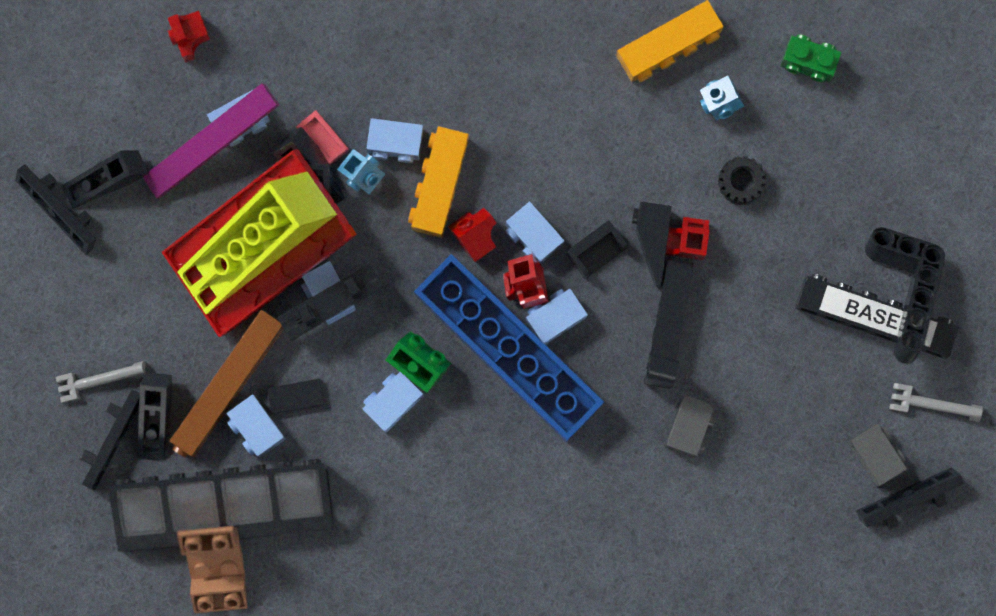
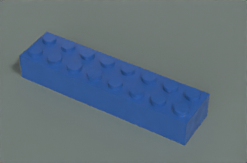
M452 254L414 291L415 296L565 442L604 404V401Z

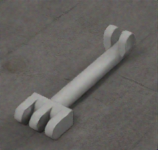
M141 361L126 368L76 380L75 373L57 376V383L67 381L68 384L58 387L59 393L66 391L70 393V395L60 397L61 403L80 399L79 390L133 376L137 379L144 378L147 372L145 370L146 363Z
M894 383L893 389L903 391V395L892 394L891 399L902 402L901 405L890 404L889 410L908 413L909 405L969 416V421L980 423L983 406L973 404L968 406L911 395L913 386Z

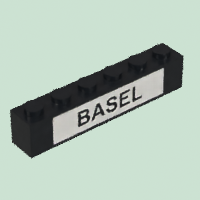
M812 274V277L807 276L804 279L795 309L896 342L904 310L902 303L890 299L887 302L877 299L878 295L868 291H862V294L852 291L853 287L848 284L838 282L837 285L828 283L826 277ZM939 316L937 319L931 317L925 345L921 351L942 359L949 358L959 326L953 325V320Z

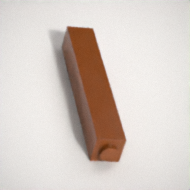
M263 310L258 313L170 439V442L175 445L172 450L184 458L188 454L195 458L284 330L278 320Z

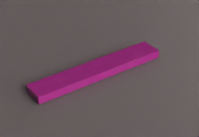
M261 83L143 177L156 198L164 196L279 106L266 84Z

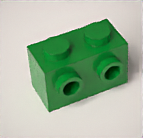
M792 35L780 66L786 68L785 70L792 74L799 75L802 73L811 76L810 78L816 82L825 83L826 81L830 83L835 74L841 51L836 50L835 46L828 43L820 45L811 42L812 39L804 35Z
M411 331L397 342L385 360L426 393L440 381L452 364L443 353L434 350L425 343V340L420 335L414 334Z

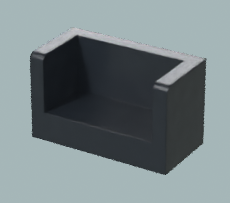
M608 220L567 250L566 255L582 277L586 279L626 250L628 245Z

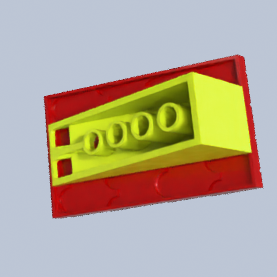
M298 149L292 150L162 251V254L218 337L225 336L228 332L234 330L257 310L263 308L291 284L302 278L320 262L327 259L357 235Z

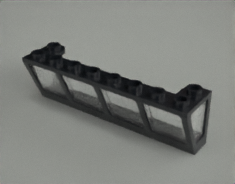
M319 459L303 460L304 465L293 466V462L276 463L277 468L266 469V464L252 465L250 466V471L239 472V467L223 469V474L212 475V470L197 471L196 477H185V473L170 474L168 480H159L158 476L142 477V482L136 483V480L132 479L115 480V485L108 486L118 552L180 546L178 532L233 526L237 527L240 540L334 530L328 465L322 463Z

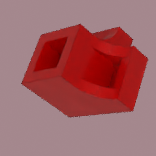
M196 11L187 15L176 14L168 17L171 30H168V34L172 44H178L185 63L194 60L196 48L201 43L210 40L200 12Z
M482 208L474 215L467 212L448 226L474 262L496 248L491 239V230L496 221L485 208Z
M683 217L681 228H669L665 255L704 260L707 253L710 220Z
M530 254L508 261L509 271L503 274L505 293L508 300L519 299L523 309L548 302L544 270L534 255Z

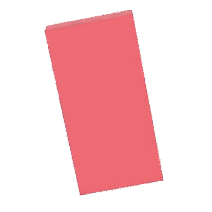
M316 110L296 126L297 129L302 127L319 146L329 166L333 165L350 151Z

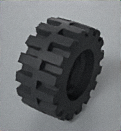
M737 156L732 160L730 159L722 167L719 174L718 186L721 194L725 196L727 201L729 200L733 204L746 205L747 203L754 202L762 194L766 185V173L762 169L763 166L760 163L758 164L754 158L749 159L748 156ZM743 170L752 176L753 184L750 189L738 191L733 187L731 176L736 171Z

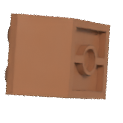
M231 526L178 532L181 553L187 557L191 576L190 596L194 613L248 608L244 561L237 527Z

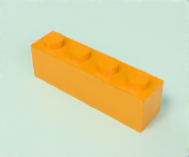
M707 0L618 49L616 56L631 82L637 79L639 82H642L653 75L651 71L661 67L663 70L674 64V58L681 54L687 57L698 50L697 46L706 42L708 45L719 39V33L722 32L724 26Z
M439 126L436 133H431L428 148H431L432 151L430 158L425 157L421 173H425L423 183L418 182L415 192V198H419L417 207L411 208L408 223H412V231L443 238L469 134Z

